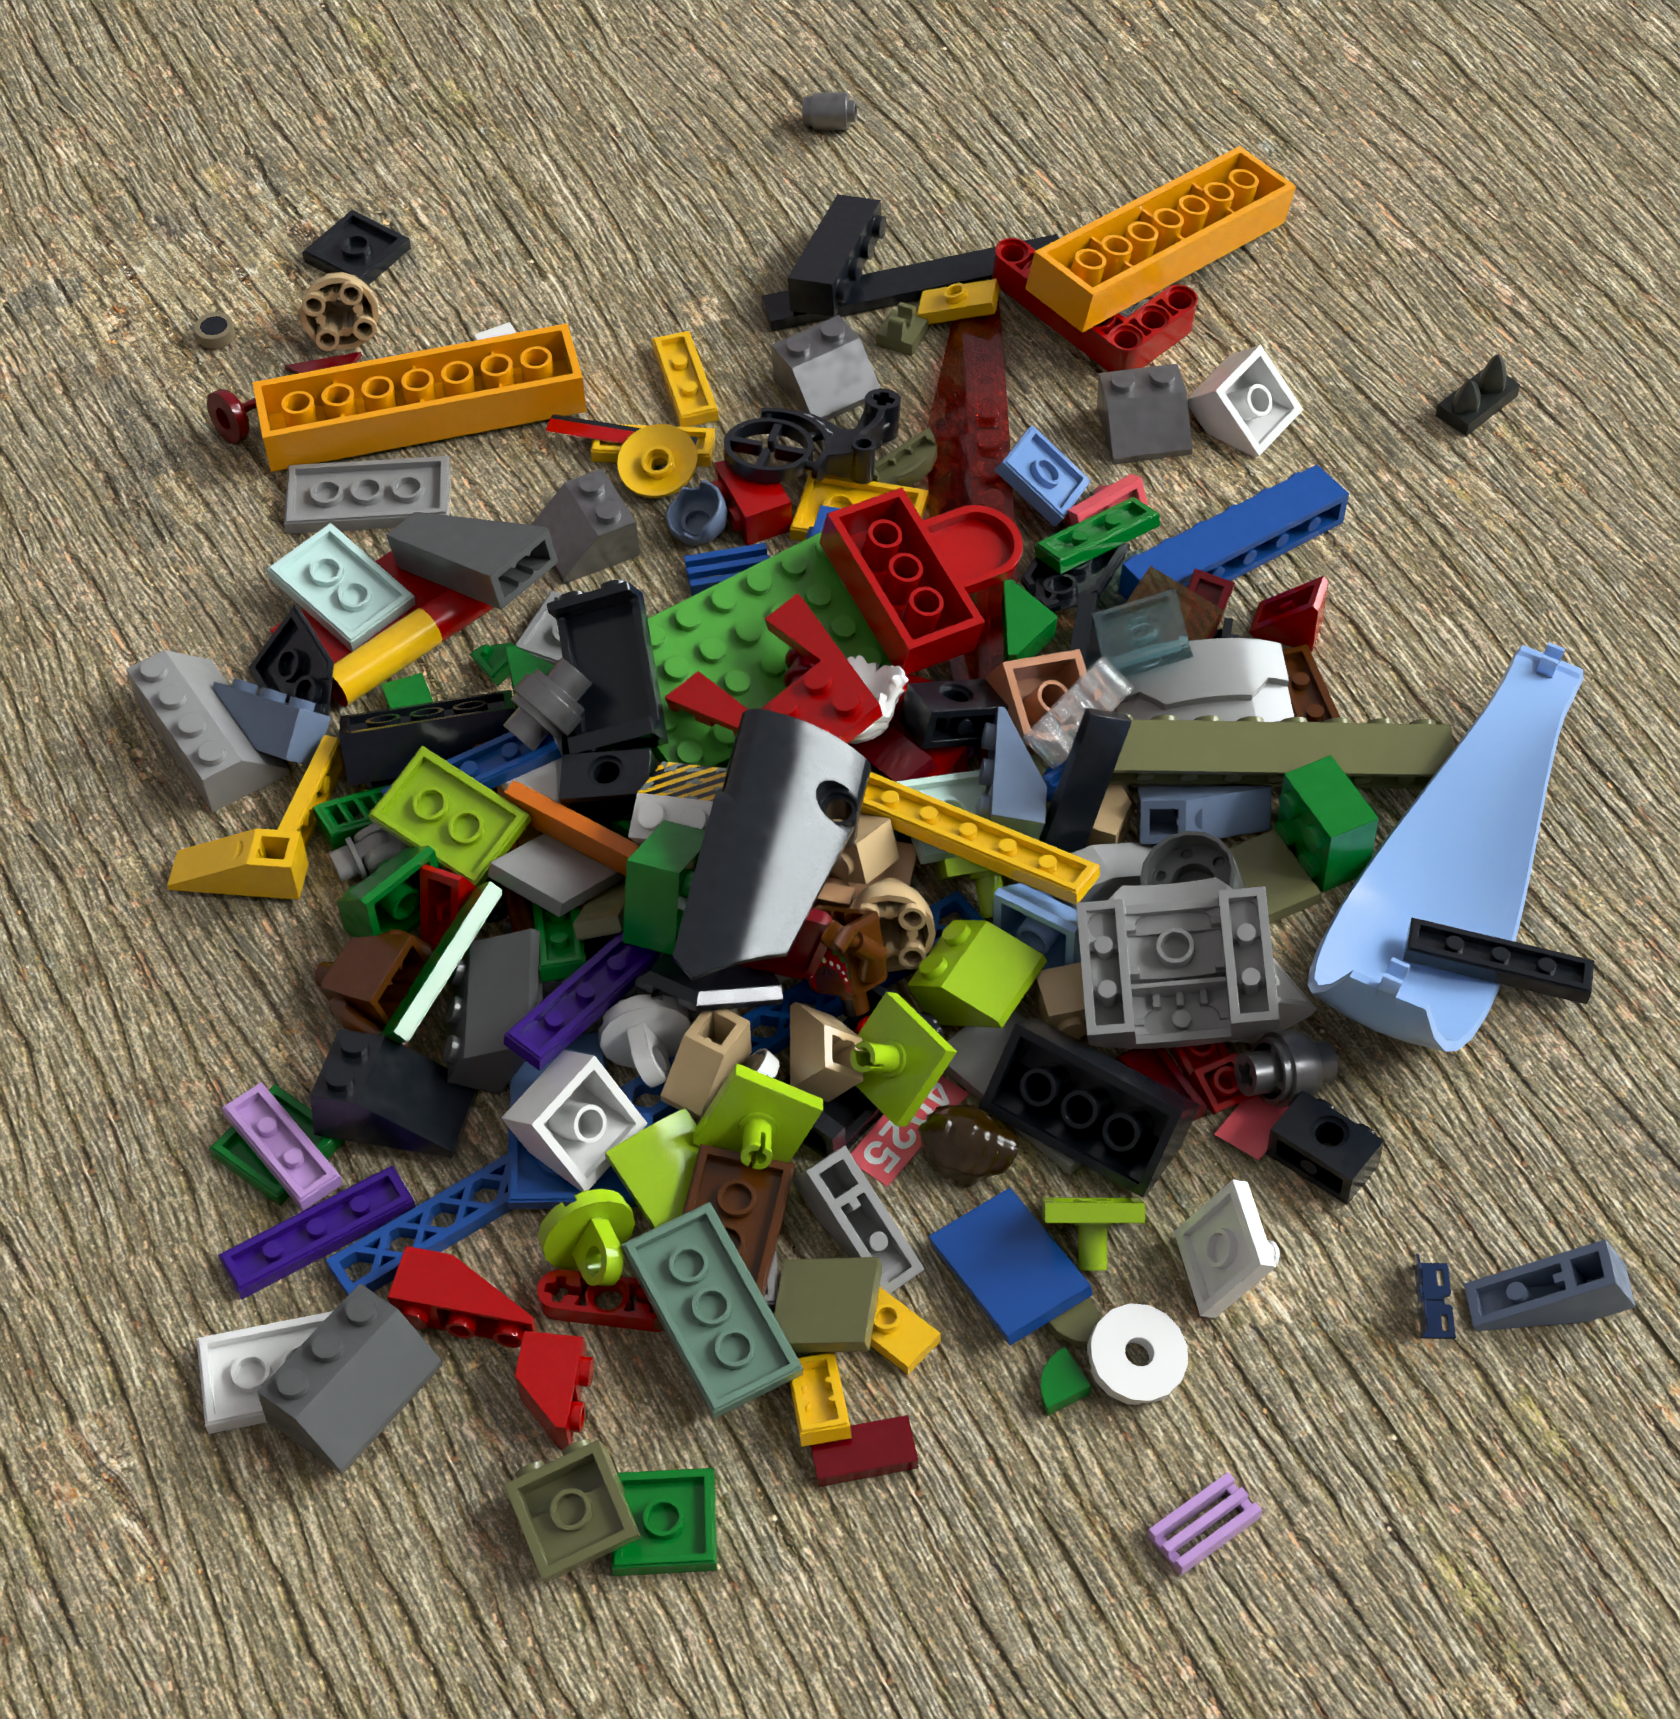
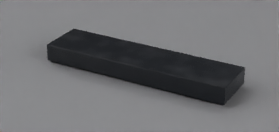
M1085 708L1047 813L1039 841L1069 853L1086 847L1132 723L1127 714Z
M1413 917L1408 927L1403 961L1583 1004L1588 1003L1592 992L1594 960Z

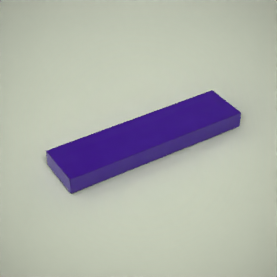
M622 930L504 1034L503 1044L540 1071L635 986L637 977L659 952L623 943Z
M392 1165L219 1254L218 1257L240 1298L244 1299L375 1231L415 1208L416 1205L413 1197Z

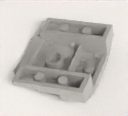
M1215 638L1186 641L1140 651L1112 661L1109 665L1108 678L1114 711L1132 715L1133 719L1150 720L1157 715H1173L1177 717V720H1194L1200 716L1214 715L1220 717L1221 721H1237L1247 716H1259L1264 719V722H1280L1285 718L1294 717L1288 691L1289 679L1281 643L1249 638ZM1129 785V789H1137V787L1167 785Z
M1215 877L1172 884L1121 886L1108 900L1076 903L1088 1045L1129 1049L1188 1047L1233 1041L1280 1029L1265 886L1232 889Z

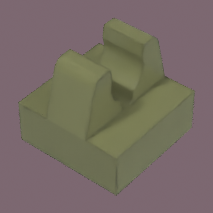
M900 302L898 310H891L876 333V345L912 356L928 332V320L917 316L915 306Z

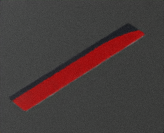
M553 414L546 431L624 444L629 436L641 428ZM690 436L696 446L698 438Z

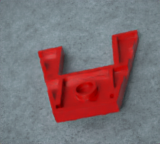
M798 593L765 618L768 631L815 666L761 709L803 720L829 732L847 744L883 716L879 702ZM699 671L665 696L668 708L671 711L677 713L681 709L693 714L696 721L710 727H713L715 724L733 731L734 737H736L742 713L749 710Z

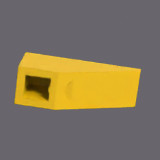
M256 828L177 850L167 888L174 891L300 900L309 866L301 832Z

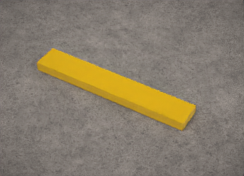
M870 772L861 814L890 818L893 830L1074 905L1081 901L1100 877V865Z

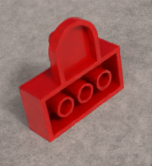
M903 487L827 513L819 542L891 664L895 667L900 666L905 671V676L975 650L985 621L969 594L1008 579L1016 570L1023 551V541L1019 529L1002 512L987 506L968 505L922 520Z

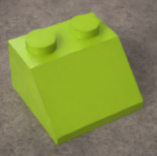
M953 920L943 930L941 938L929 955L922 960L919 969L907 984V987L923 1010L933 1016L939 1025L1003 1028L1047 963V959L1042 953L987 920Z

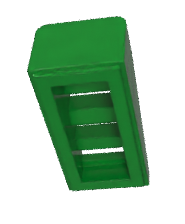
M392 784L329 800L312 807L317 827L332 850L345 846V839L348 837L354 843V835L373 823L368 816L370 814L369 810L373 809L383 797L381 789ZM361 815V819H354V817Z

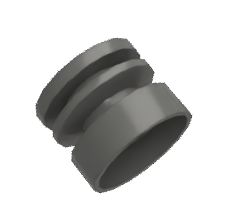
M1184 831L1168 836L1154 846L1143 862L1140 876L1141 885L1182 883L1216 877L1232 889L1246 888L1233 854L1221 839L1206 832Z

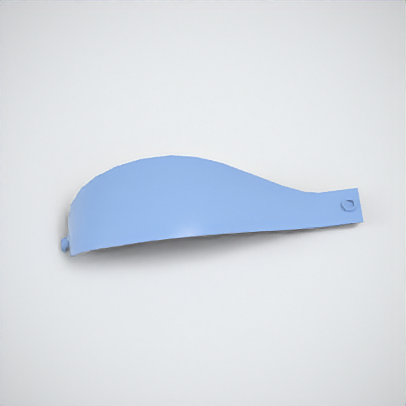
M1549 642L1544 653L1524 645L1516 650L1497 689L1483 711L1383 841L1337 909L1317 948L1309 970L1307 986L1313 995L1343 1015L1387 1036L1445 1052L1458 1051L1473 1038L1487 1017L1501 984L1403 961L1408 927L1413 917L1516 941L1526 900L1558 737L1565 716L1584 679L1583 669L1561 660L1565 648Z

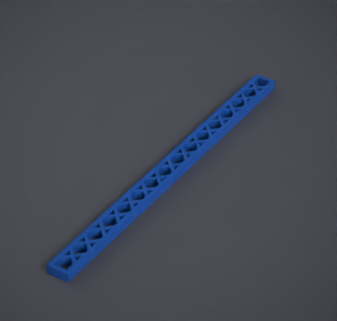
M958 890L930 906L936 932L932 949L941 938L943 930L947 927L946 925H940L941 919L956 911L963 920H984ZM918 969L887 972L886 980L879 985L883 988L890 987ZM806 978L782 992V1004L758 1006L741 1016L750 1021L752 1047L750 1056L763 1048H766L775 1055L790 1046V1005L795 1002L816 1005V1010L837 1018L844 1014L839 996L815 993L810 988ZM760 1025L777 1027L776 1034L769 1038L752 1036L753 1030ZM675 1056L669 1059L670 1068L672 1067ZM639 1076L620 1087L638 1112H653V1124L679 1111L661 1101V1097L659 1102L652 1107L635 1105L636 1098L643 1094L660 1096L665 1083L650 1088ZM508 1153L327 1258L325 1261L328 1270L345 1295L348 1296L360 1283L374 1292L394 1280L403 1252L389 1250L392 1241L399 1237L415 1239L413 1244L415 1248L442 1252L513 1210L508 1209ZM483 1188L498 1190L496 1199L489 1203L473 1201L475 1193ZM442 1212L457 1214L455 1223L447 1228L431 1226L433 1218ZM357 1262L373 1264L370 1273L355 1282H352L344 1271Z

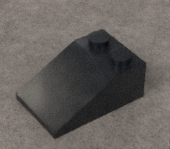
M339 1029L310 1095L314 1135L453 1158L478 1089L448 1083V1068L386 1036Z

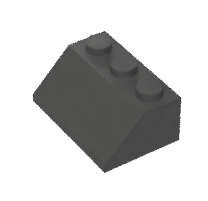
M527 929L473 941L449 977L448 984L453 985V993L446 1008L445 1021L451 1024L450 1035L446 1040L443 1050V1062L448 1063V1083L500 1095L525 1062L523 1058L503 1043L504 1034L537 1006L539 930Z
M360 1283L267 1380L257 1393L268 1423L343 1475L443 1364L439 1356L396 1307Z

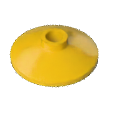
M669 424L649 425L634 432L622 445L617 459L618 472L625 486L633 493L647 498H662L678 492L681 487H685L692 479L698 464L697 449L691 437L682 429ZM660 464L666 465L661 470H654Z

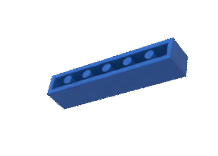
M1317 464L1302 472L1294 473L1287 480L1271 488L1261 490L1257 495L1240 504L1231 505L1224 512L1206 521L1196 523L1192 528L1173 538H1166L1159 545L1141 554L1131 556L1126 562L1122 563L1118 593L1129 603L1132 599L1136 601V605H1139L1138 609H1141L1140 613H1144L1143 617H1149L1168 595L1180 602L1182 601L1183 595L1180 594L1181 591L1175 585L1178 584L1184 588L1185 592L1194 568L1232 581L1342 524L1349 493ZM1150 571L1151 574H1154L1153 578H1156V582H1159L1160 590H1164L1163 594H1166L1163 598L1156 592L1157 589L1154 588L1155 585L1149 580L1150 577H1147ZM1158 573L1166 577V581H1170L1169 585H1172L1173 593H1177L1176 597L1167 591L1168 588L1162 583L1163 580L1160 579ZM1144 581L1148 583L1147 587H1151L1150 591H1153L1152 595H1155V599H1158L1156 606L1153 605L1151 598L1148 597L1149 594L1143 589L1144 586L1142 584ZM1138 590L1142 592L1141 596H1145L1144 600H1147L1146 604H1149V608H1152L1149 614H1147L1148 611L1145 610V607L1142 606L1143 603L1137 598L1138 595L1136 593ZM1165 606L1163 608L1165 614H1159L1157 618L1169 614Z

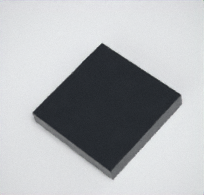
M351 210L307 247L302 254L305 263L326 274L344 272L355 275L367 285H370L409 251L411 245L408 237Z

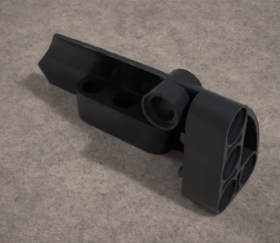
M749 709L742 713L722 791H717L713 800L672 956L673 961L692 981L715 971L739 964L788 956L844 849L854 844L857 838L858 823L871 765L864 756L838 737L815 725L785 714L764 709ZM833 819H840L843 821L835 822L833 821Z

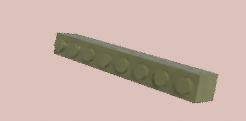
M1127 714L1132 723L1109 785H1271V787H1282L1285 773L1332 755L1356 788L1424 789L1454 750L1452 727L1446 724H1436L1432 719L1414 720L1409 724H1393V720L1387 718L1373 719L1367 723H1350L1349 719L1342 717L1327 719L1324 722H1307V719L1303 717H1289L1280 722H1264V719L1259 716H1247L1237 721H1221L1220 717L1214 715L1200 716L1194 720H1177V717L1173 715H1157L1150 720L1133 719L1132 715Z

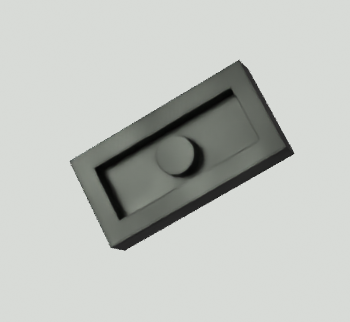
M1496 354L1488 361L1483 370L1437 404L1435 416L1460 433L1468 436L1518 396L1520 384L1507 376L1505 362L1502 356Z

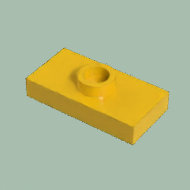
M997 279L967 284L955 283L948 287L925 290L922 292L917 316L927 319L928 325L995 314L1000 293Z
M879 1286L870 1346L909 1375L941 1342V1333Z
M835 1352L798 1358L804 1368L803 1375L789 1381V1387L801 1447L852 1438Z

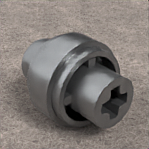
M562 657L547 675L538 669L532 675L527 672L513 689L516 693L511 700L518 708L503 726L532 751H535L549 733L557 740L563 734L568 736L582 720L580 715L585 710L577 701L592 683Z
M1295 1029L1265 1033L1261 1039L1255 1042L1251 1052L1239 1054L1234 1063L1235 1081L1242 1094L1245 1096L1259 1095L1266 1103L1280 1108L1290 1106L1302 1091L1314 1097L1318 1093L1321 1084L1332 1082L1338 1072V1060L1332 1045L1325 1040L1314 1042L1307 1034Z

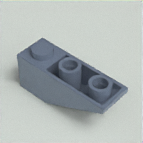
M236 678L233 679L232 686L214 682V691L256 750L284 760L306 765L310 764L323 736L326 735L331 718L330 716L315 712L316 703L290 696L289 703L285 702L287 697L285 693L262 687L259 694L257 693L259 685Z
M998 706L993 723H985L982 733L981 749L988 750V758H983L979 772V785H985L986 788L985 795L981 794L979 797L976 815L1039 840L1045 825L1047 786L1005 707Z
M1271 785L1137 787V833L1140 844H1158L1166 837L1184 831L1206 832L1216 838H1225L1271 830L1272 787Z

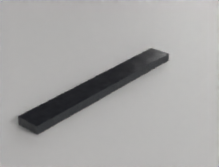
M1057 234L1025 240L1024 242L1038 250L1058 240L1059 237ZM996 247L863 274L859 281L854 282L848 301L842 303L836 316L840 315L843 317L895 306L900 302L921 300L922 292L925 290L948 287L955 283L967 284L991 280ZM789 290L761 296L762 307L771 331L833 318L790 311Z

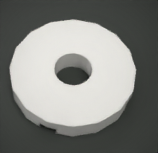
M1126 1304L1111 1309L1094 1326L1087 1343V1356L1089 1355V1362L1091 1364L1090 1371L1095 1382L1110 1397L1125 1404L1140 1405L1141 1403H1155L1163 1400L1180 1384L1188 1366L1187 1344L1180 1328L1166 1313L1149 1305ZM1129 1343L1142 1345L1149 1355L1148 1365L1136 1366L1132 1364L1125 1354L1126 1345Z

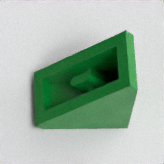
M1014 580L1003 581L1000 605L1004 662L1034 657L1054 639L1058 616Z

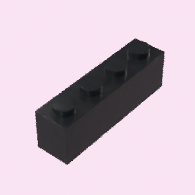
M836 195L788 276L790 311L829 317L836 316L842 303L848 301L854 282L860 280L864 264L867 260L872 259L876 243L879 239L884 238L887 221L886 217L881 215V200Z

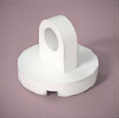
M643 994L624 999L608 1009L602 1017L603 1024L598 1028L600 1047L606 1058L617 1065L636 1068L643 1081L650 1088H654L666 1082L671 1069L669 1059L677 1054L682 1038L692 1025L688 1010L678 1005V1000L662 995L663 1000L651 999V994Z

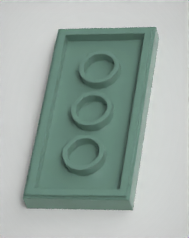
M710 1202L621 1244L628 1264L713 1420L803 1375L804 1368Z

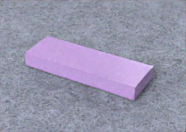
M262 1082L222 1107L224 1117L302 1211L343 1185L339 1173Z

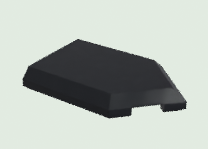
M1052 531L1048 537L1058 533L1059 531ZM1124 543L1062 574H1059L1035 557L1022 576L1021 583L1028 593L1054 614L1077 607L1081 591L1098 594L1097 599L1102 596L1128 554L1130 544Z
M294 605L251 663L249 670L260 688L264 687L287 694L285 700L287 703H289L290 696L316 703L315 712L329 716L334 662L300 607Z
M659 952L635 981L637 987L651 993L657 988L678 997V1005L692 1011L780 1005L783 1001L782 986L774 972L736 965L715 971L692 981L673 961V955Z

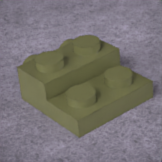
M590 1439L574 1442L562 1450V1457L547 1464H544L543 1461L528 1464L516 1471V1479L504 1484L540 1576L546 1583L642 1538L624 1497L626 1493L607 1447L599 1440L592 1443Z

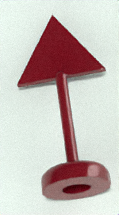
M360 351L285 365V369L293 374L352 364L357 363L362 354ZM218 389L210 393L206 401L207 410L218 433L228 443L234 445L246 439L250 431L247 412L257 408L255 398L242 404L228 390Z

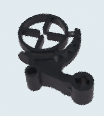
M879 388L869 391L865 395V407L856 428L851 430L839 428L822 417L802 411L761 408L760 418L741 422L727 432L724 438V461L727 467L738 476L761 483L790 481L800 477L808 470L812 471V479L818 482L822 481L826 475H845L858 484L870 483L874 479L876 450L881 448L883 442L892 441L898 436L901 397L898 393L889 389ZM760 434H769L767 438V448L763 449L762 441L748 439L746 437ZM781 436L796 441L804 449L778 443ZM813 442H815L822 451V454L818 457V459L815 462L813 461ZM734 452L759 457L754 465L740 459ZM770 452H774L775 459L792 463L768 467Z

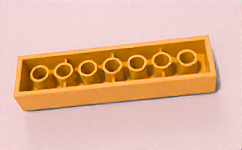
M1239 146L1036 250L1025 289L1083 333L1282 225L1285 222L1297 186Z
M568 323L252 382L263 442L271 472L288 469V465L316 464L547 420L553 414L568 416L587 412L583 377Z

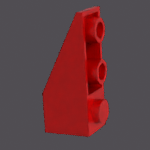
M405 1246L388 1295V1300L391 1305L403 1314L415 1330H422L426 1327L445 1330L458 1338L470 1339L473 1336L487 1338L510 1348L521 1346L524 1331L537 1332L534 1317L453 1254Z

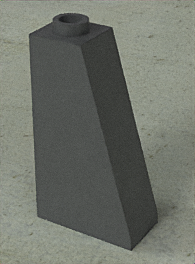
M414 512L386 534L398 568L500 610L559 562L549 529L543 526Z

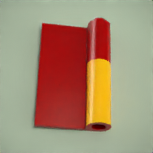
M390 551L375 562L415 596V605L357 649L351 652L303 608L301 611L334 662L331 696L341 706L347 707L495 607L398 568L393 553ZM281 623L270 629L271 635H273Z

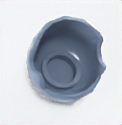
M701 480L698 487H681L677 498L668 507L665 520L673 537L688 545L697 546L713 541L723 532L728 519V510L719 488L707 480Z

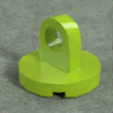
M595 1189L574 1195L576 1201L566 1207L563 1202L556 1205L541 1222L537 1234L545 1259L555 1268L565 1270L579 1269L586 1283L591 1286L615 1285L623 1270L624 1259L621 1244L626 1243L630 1239L635 1226L633 1211L626 1203L624 1197L615 1191Z

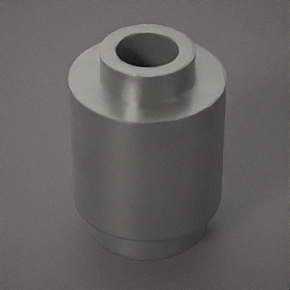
M849 92L813 93L812 96H804L802 104L803 124L805 127H812L813 130H849L851 122L857 121L856 100H850Z

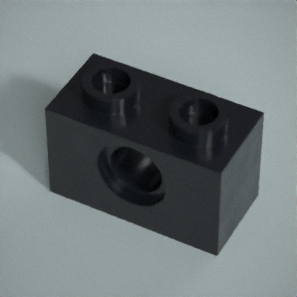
M986 679L908 683L899 722L921 749L981 745L985 723H993L998 706L1005 707L1007 711L1009 706Z
M627 748L619 751H593L562 755L559 792L561 805L596 823L631 820L637 792L658 768L651 748Z
M1302 1091L1270 1129L1266 1155L1348 1205L1378 1168L1384 1140L1379 1138L1370 1127L1360 1123L1357 1124L1337 1112L1326 1100L1316 1099ZM1321 1142H1328L1335 1146H1325Z

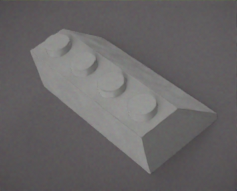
M164 650L126 668L137 704L212 813L290 774L289 768L281 758L255 749L214 691V682L229 684L211 659Z

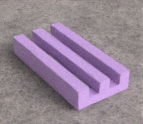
M1229 1472L1148 1530V1538L1181 1576L1261 1518L1262 1509L1256 1502L1252 1504L1248 1500L1249 1494L1242 1487L1239 1489L1234 1484L1235 1479ZM1225 1494L1228 1496L1168 1541L1165 1539V1537ZM1236 1507L1241 1511L1240 1514L1182 1556L1177 1553L1178 1549L1210 1528L1215 1522Z

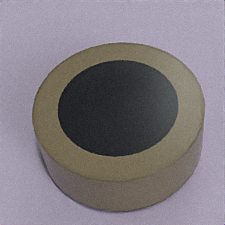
M220 312L203 315L196 321L194 326L198 343L207 349L224 348L234 340L236 335L232 318Z

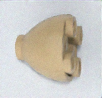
M336 272L328 273L316 279L305 292L300 309L303 328L309 337L316 342L317 346L325 351L354 349L366 343L376 333L379 319L376 298L368 285L355 275Z
M885 878L865 888L849 907L851 909L877 911L883 946L888 951L886 961L887 972L919 968L920 963L926 958L933 947L936 932L931 909L918 891L898 879Z

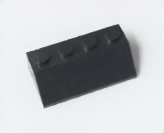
M512 690L340 716L339 737L348 786L358 784L359 789H374L385 784L384 780L398 778L422 746L442 759L448 760L472 749L475 744H482L485 741H490L510 732L503 724L515 712L514 702L511 700L513 697Z
M1035 1017L1015 1023L978 1108L1144 1198L1181 1148L1200 1104Z

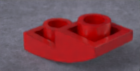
M1223 1042L1169 1048L1185 1077L1213 1115L1256 1096H1245L1239 1090L1234 1077V1063L1237 1055L1235 1052L1229 1055Z

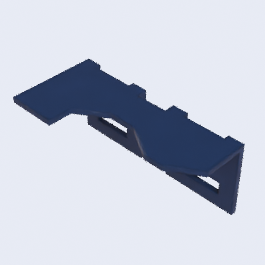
M1416 1254L1413 1267L1418 1300L1420 1338L1456 1339L1453 1307L1445 1304L1444 1297L1451 1295L1448 1263H1421L1419 1254ZM1437 1271H1442L1444 1286H1438ZM1421 1273H1422V1284H1423V1287H1421ZM1441 1315L1447 1316L1448 1331H1442Z

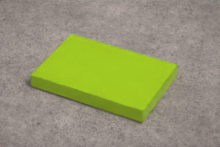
M424 746L418 750L368 815L373 823L410 847L429 845L436 852L439 866L448 872L465 877L476 887L484 884L488 879L490 862L507 854L532 821L528 813Z

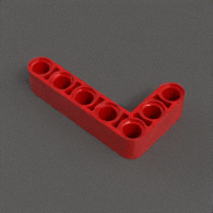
M1006 238L996 245L992 279H997L1000 289L1108 372L1144 368L1192 331L1198 300L1197 294L1188 286L1172 285L1127 318L1118 313L1082 333L1025 289L1036 250L1017 238Z

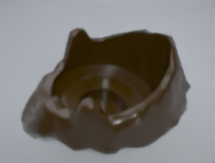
M974 1105L938 1106L934 1112L927 1115L926 1121L918 1128L923 1147V1158L928 1162L929 1166L941 1173L945 1179L963 1182L965 1187H971L981 1179L1004 1173L1017 1156L1019 1144L1016 1135L1010 1131L999 1129L991 1117Z

